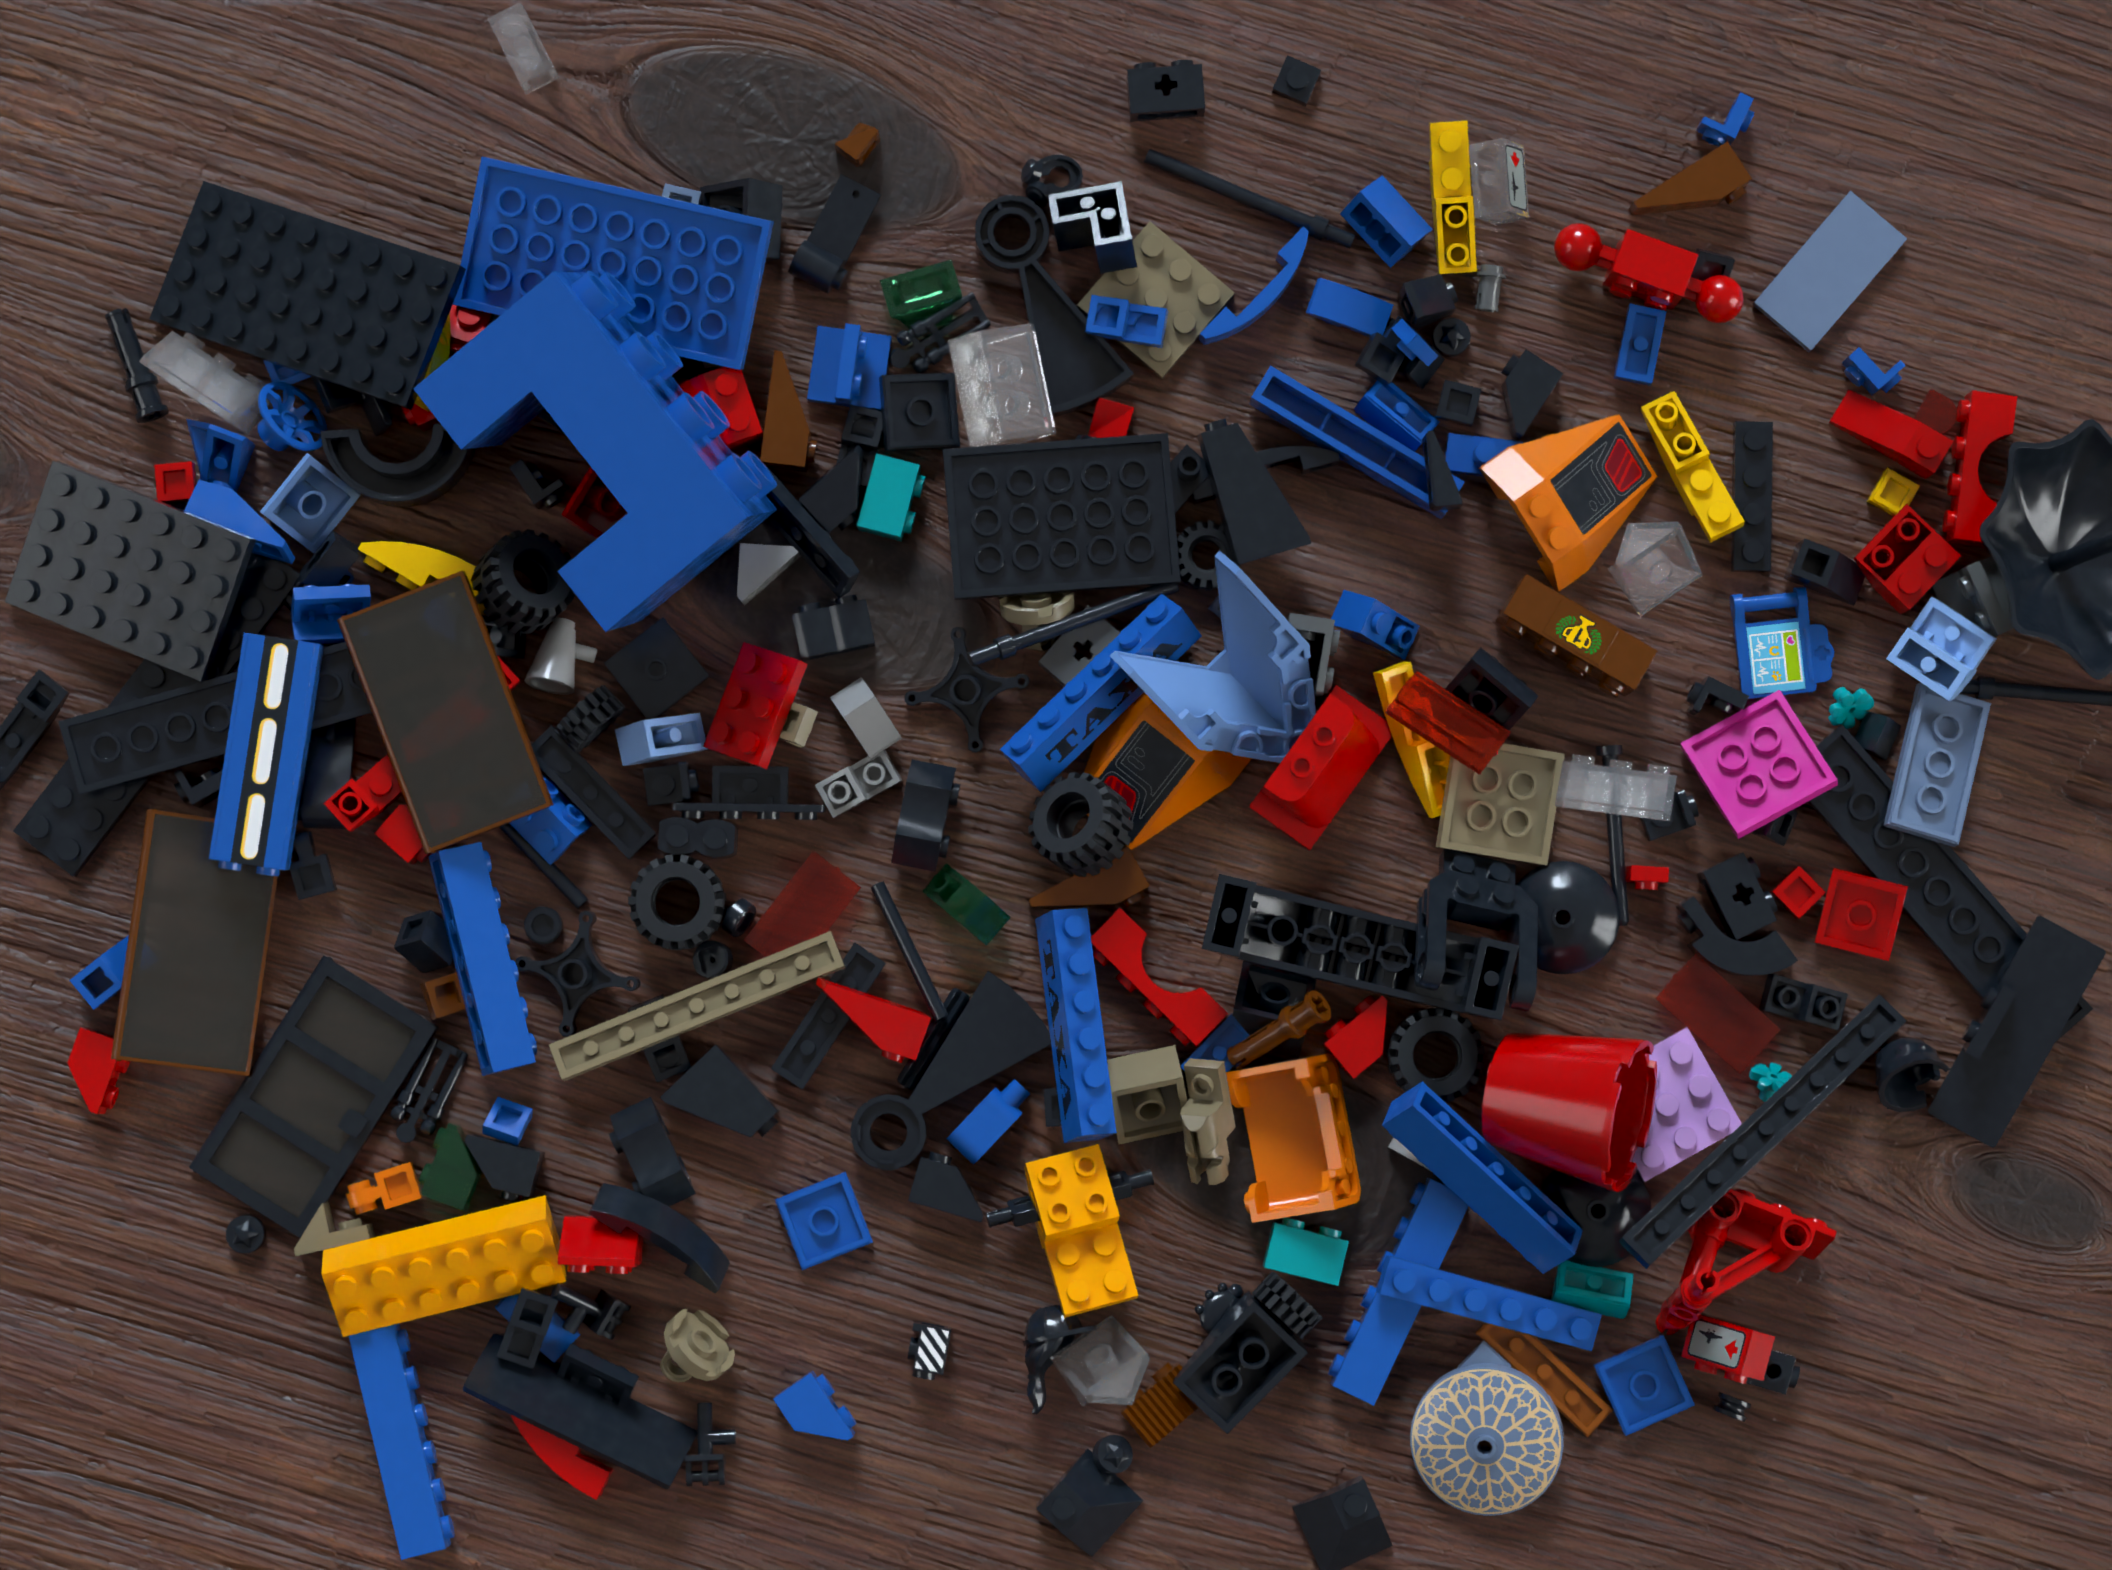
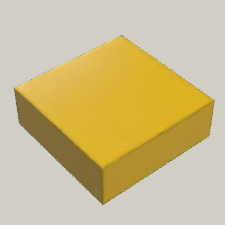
M1887 467L1867 502L1895 516L1905 504L1910 505L1920 485Z

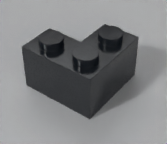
M1122 181L1048 195L1058 252L1095 245L1100 274L1137 267Z

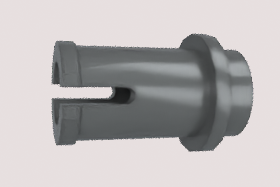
M1490 264L1481 265V271L1476 273V276L1480 277L1475 310L1499 312L1501 282L1506 279V275L1503 274L1504 267Z

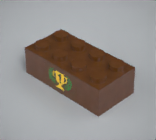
M1527 574L1517 583L1495 620L1502 625L1500 630L1504 634L1520 641L1521 637H1524L1535 644L1532 649L1538 654L1550 660L1554 656L1560 658L1567 663L1565 668L1569 672L1585 679L1586 675H1589L1600 682L1597 686L1600 690L1615 698L1619 694L1625 697L1637 688L1658 652L1651 646Z

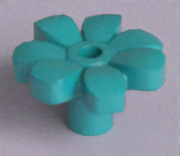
M1840 687L1833 693L1837 703L1829 707L1828 711L1831 715L1828 719L1833 726L1842 724L1846 729L1855 726V718L1862 720L1868 713L1867 710L1873 708L1874 699L1865 689L1860 688L1851 694L1845 687Z
M1770 1062L1769 1067H1767L1765 1064L1759 1063L1755 1064L1750 1070L1749 1077L1758 1082L1757 1088L1760 1089L1758 1097L1764 1102L1792 1077L1786 1071L1780 1072L1782 1066Z

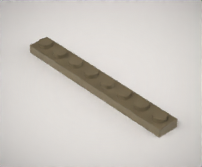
M829 931L551 1043L549 1047L561 1079L567 1081L846 967L833 934Z

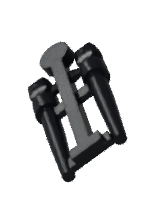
M971 292L923 321H916L910 325L911 328L909 330H902L897 333L896 338L901 345L906 346L911 342L913 345L905 350L902 348L894 349L890 353L889 360L894 367L904 368L908 365L910 357L919 353L921 357L915 359L912 362V366L916 372L923 373L930 364L934 366L942 361V357L991 326V323L983 312L974 293ZM969 302L972 307L971 309L939 329L935 324ZM977 316L981 323L949 342L946 343L943 339V336ZM927 329L930 330L931 334L921 340L917 339L927 333ZM936 341L939 348L935 347L925 354L924 348Z
M434 1037L432 1038L405 1090L401 1091L397 1099L399 1101L398 1105L393 1107L391 1111V1117L396 1121H402L406 1116V1111L411 1114L408 1122L401 1124L397 1128L396 1135L401 1142L410 1143L414 1141L417 1135L415 1125L418 1119L425 1120L420 1127L423 1134H434L436 1130L435 1124L437 1120H441L445 1112L443 1109L469 1054ZM437 1047L443 1050L424 1088L419 1083ZM452 1054L459 1059L438 1095L432 1091ZM415 1092L421 1094L415 1108L407 1107L411 1106L415 1098ZM428 1099L435 1101V1104H431L426 1115L422 1111Z

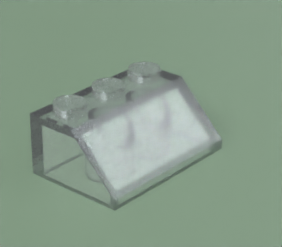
M1029 323L981 330L948 340L970 447L1020 444L1056 433L1034 324Z
M172 331L143 355L139 362L151 372L246 435L250 433L260 418L258 396L266 384L250 373L243 378L234 372L233 369L236 364L217 352L213 358L202 351L206 344L190 333L186 332L181 337ZM266 398V402H267V406H268L270 402H269V400Z
M1572 754L1571 762L1563 761L1555 802L1556 807L1672 821L1678 775H1670L1671 767L1648 764L1647 771L1632 770L1633 762L1610 759L1609 766L1594 765L1595 757Z

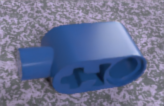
M1015 1078L1002 1092L995 1087L946 1139L974 1165L1023 1114L1018 1107L1026 1100L1030 1093Z

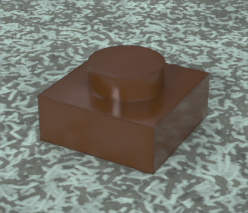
M457 972L420 984L432 1020L466 1009Z

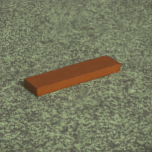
M1486 1322L1475 1331L1513 1369L1528 1375L1536 1381L1551 1397L1557 1410L1587 1438L1613 1411L1609 1405L1535 1336Z

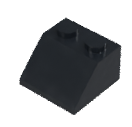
M744 178L700 187L702 193L700 205L774 221L766 262L780 259L783 185L753 178Z

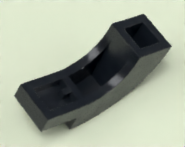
M1694 896L1688 897L1676 906L1681 912L1677 916L1681 925L1689 934L1695 932L1698 935L1687 947L1701 961L1716 970L1737 976H1758L1783 970L1798 961L1776 930L1769 931L1755 941L1741 942L1723 934Z

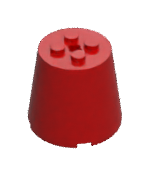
M1508 1033L1500 1042L1487 1071L1482 1104V1131L1484 1139L1492 1146L1607 1190L1623 1191L1632 1180L1638 1168L1637 1163L1632 1162L1637 1147L1645 1148L1651 1126L1657 1087V1061L1649 1060V1054L1652 1055L1654 1050L1653 1044L1648 1040L1630 1038Z

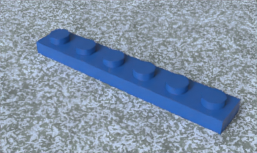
M1386 1255L1376 1290L1379 1294L1589 1351L1593 1349L1602 1314L1389 1255Z

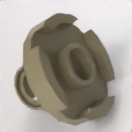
M1073 592L999 597L1001 617L1008 622L1022 625L1023 632L1059 621L1069 616L1075 609ZM1056 637L1027 648L1047 652L1055 643Z
M682 1309L665 1327L664 1338L668 1350L661 1360L660 1367L662 1373L668 1379L675 1382H685L692 1376L705 1381L716 1380L733 1365L734 1349L729 1351L728 1345L725 1342L729 1335L726 1329L708 1313L698 1310L693 1314L687 1312L688 1309ZM671 1357L679 1365L680 1368L676 1367L672 1363Z

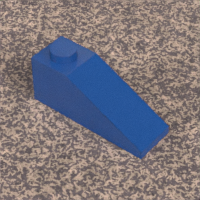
M198 480L184 511L256 539L252 553L293 564L295 556L286 541L230 485L218 480L213 481V483Z

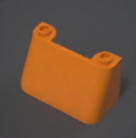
M1328 1053L1226 1072L1231 1103L1235 1108H1243L1257 1180V1182L1249 1186L1248 1192L1244 1195L1245 1208L1251 1216L1252 1223L1335 1210L1359 1201L1361 1195L1360 1179L1339 1068L1332 1054Z

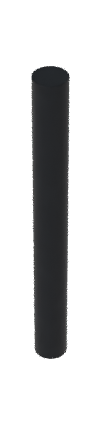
M884 881L873 885L871 890L934 1021L939 1022L947 1018L949 1015Z

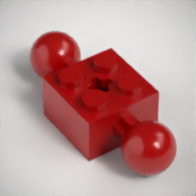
M1582 223L1566 226L1556 237L1554 252L1559 263L1571 271H1585L1594 265L1606 269L1607 273L1602 285L1610 287L1609 292L1615 296L1630 299L1632 295L1645 300V306L1666 311V308L1673 310L1679 301L1685 298L1695 302L1700 315L1713 323L1728 322L1734 319L1742 309L1744 302L1743 291L1734 279L1725 275L1711 276L1704 281L1691 277L1698 258L1696 253L1630 229L1626 230L1614 249L1603 245L1598 232L1591 226Z

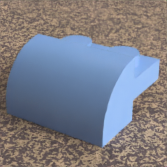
M1931 596L1912 626L1905 630L1886 659L1946 700L1952 701L1977 672L1976 668L1997 638L1937 598Z

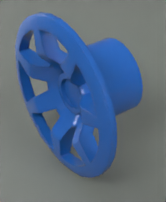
M271 382L266 384L258 396V406L263 419L258 423L257 430L263 442L277 451H284L289 446L303 451H315L322 447L320 431L328 430L325 418L315 402L303 391L288 383ZM273 389L283 390V402L281 397L272 391ZM294 395L298 396L306 404L297 409L293 407ZM266 398L273 405V409L268 410ZM312 410L318 422L305 420L304 416ZM309 431L320 434L318 441L314 442Z

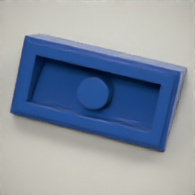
M1377 380L1354 408V411L1374 428L1414 452L1423 443L1422 438L1428 431H1433L1440 423V421L1392 382L1384 385Z

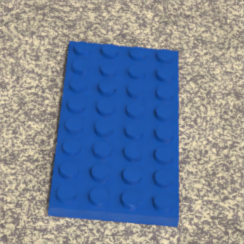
M481 157L461 260V266L466 271L453 305L502 315L553 271L586 273L589 270L598 278L607 271L624 286L636 304V307L625 315L636 331L645 337L653 331L657 332L680 357L743 370L774 221L493 158Z

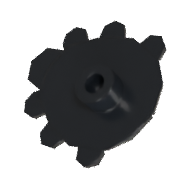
M1220 1283L1218 1285V1292L1214 1293L1212 1290H1207L1205 1293L1206 1300L1203 1302V1305L1195 1307V1312L1199 1315L1201 1326L1208 1334L1220 1319L1242 1298L1244 1291L1241 1285L1232 1284L1228 1288L1225 1283Z

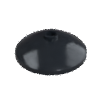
M1557 861L1531 870L1518 882L1517 886H1520L1538 905V969L1554 974L1577 973L1594 966L1609 952L1618 934L1620 912L1613 890L1601 875L1582 864ZM1560 910L1568 911L1571 916L1569 923L1565 925L1559 924L1556 921L1557 912Z
M1553 1169L1540 1190L1583 1230L1575 1255L1567 1260L1585 1266H1608L1628 1257L1630 1253L1619 1241L1651 1210L1649 1193L1637 1172H1635L1632 1180L1623 1191L1615 1192ZM1599 1203L1604 1208V1214L1600 1218H1594L1591 1214V1208Z

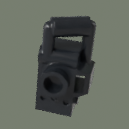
M332 531L308 563L303 566L293 588L303 587L304 585L321 587L351 584L355 579L351 566L360 556L357 545Z

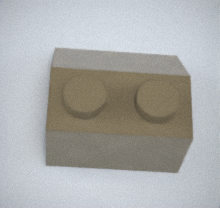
M1175 1045L1107 1060L1118 1144L1183 1131L1180 1112L1187 1102V1096Z

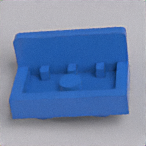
M344 584L342 586L318 587L309 585L293 588L291 620L294 640L318 644L345 642L337 619L370 607V586ZM369 625L358 629L361 637L371 635Z
M542 774L554 806L512 821L510 824L551 865L564 854L579 836L587 832L592 824L585 818L584 813L559 791L558 786ZM527 781L516 790L501 809L533 797Z

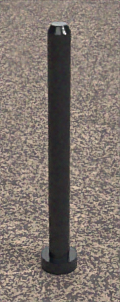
M1622 745L1597 746L1596 756H1602L1611 888L1619 906V926H1627L1629 913L1617 755L1623 754Z

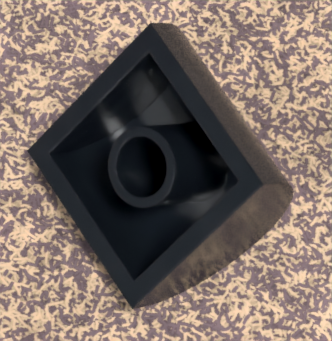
M1480 647L1435 701L1480 739L1499 742L1532 706L1539 695L1530 689L1524 681L1518 679L1494 656Z

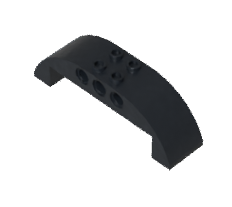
M1219 874L1201 949L1245 962L1436 1008H1444L1450 1011L1453 1010L1459 1013L1502 1020L1519 945L1486 937L1475 938L1446 931L1445 969L1441 984L1437 990L1416 987L1414 982L1416 923L1258 886L1256 882Z

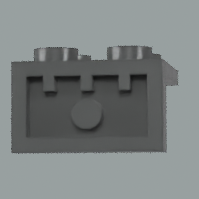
M1289 613L1287 620L1310 646H1313V642L1320 641L1313 683L1315 701H1319L1323 693H1328L1332 687L1334 668L1328 667L1329 656L1334 657V654L1337 653L1340 630H1334L1335 620Z

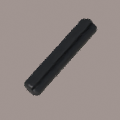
M958 988L951 990L943 1003L949 1016L939 1022H935L933 1019L926 1031L916 1061L909 1059L897 1078L901 1085L909 1090L916 1088L969 1002L970 997L968 994Z

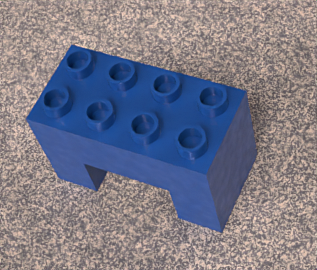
M589 270L586 273L553 271L413 389L461 450L502 445L546 409L628 513L557 571L603 630L608 632L643 620L777 511L776 507L766 496L777 487V482L768 468L754 453L747 451L739 457L732 453L727 445H725L719 435L730 427L727 417L705 392L700 391L692 397L682 390L672 377L673 374L683 367L679 356L657 332L653 331L645 337L633 328L625 315L633 310L636 304L624 286L611 273L606 271L598 278Z

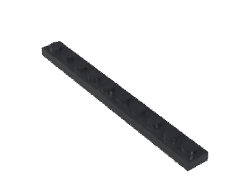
M1879 994L1620 1239L1619 1242L1645 1269L1649 1268L1891 1038L1907 1020Z

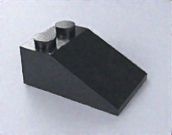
M1248 1290L1220 1319L1174 1378L1173 1383L1228 1434L1308 1352L1303 1342Z

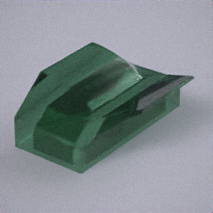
M952 259L880 280L890 318L900 320L908 329L916 321H923L940 309L962 298ZM953 313L935 325L939 327L952 321Z

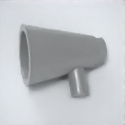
M555 618L542 641L524 681L529 686L544 692L561 695L574 693L575 658L594 663L597 649L576 643L575 622L565 618Z

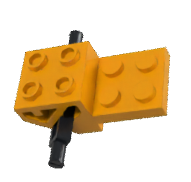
M1099 1144L1025 1163L1024 1170L1029 1195L1007 1201L1008 1207L986 1212L989 1228L1008 1222H1013L1015 1227L1035 1222L1042 1249H1045L1064 1318L1137 1299L1138 1292L1118 1226L1120 1215L1116 1200L1131 1197L1133 1189L1154 1185L1150 1169L1128 1176L1125 1171L1107 1174Z

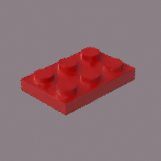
M744 642L703 747L767 770L808 664Z

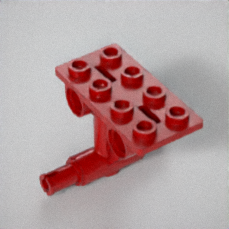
M1731 1189L1688 1230L1693 1242L1679 1286L1664 1301L1661 1306V1313L1656 1318L1655 1324L1657 1329L1661 1333L1668 1329L1666 1335H1673L1678 1329H1684L1693 1321H1697L1699 1315L1709 1306L1713 1299L1763 1270L1767 1269L1775 1273L1783 1272L1800 1255L1814 1260L1835 1239L1837 1231L1828 1228V1225L1822 1220L1803 1218L1793 1214L1791 1209L1784 1205L1768 1204L1760 1201L1749 1191ZM1725 1240L1754 1251L1718 1273L1714 1270L1712 1271L1718 1249L1724 1246Z

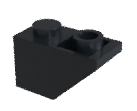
M1804 538L1796 544L1783 579L1854 606L1865 575L1856 562L1841 552Z

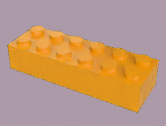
M546 1195L323 1250L321 1275L342 1336L346 1337L519 1294L522 1287L535 1290L556 1285L557 1283L566 1282V1265H558L560 1239Z

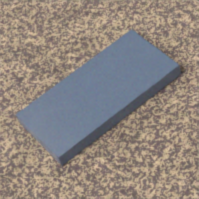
M1850 190L1752 305L1807 352H1810L1907 238Z
M1919 682L1916 684L1883 826L1948 846L1956 847L1959 845L1991 703L1960 693L1952 701H1948L1923 683Z

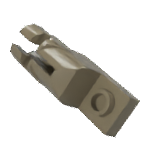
M1190 1058L1184 1065L1189 1100L1180 1112L1186 1156H1188V1169L1191 1182L1198 1184L1201 1180L1200 1175L1206 1171L1208 1184L1217 1185L1225 1181L1229 1176L1228 1165L1230 1157L1226 1138L1236 1127L1224 1061Z

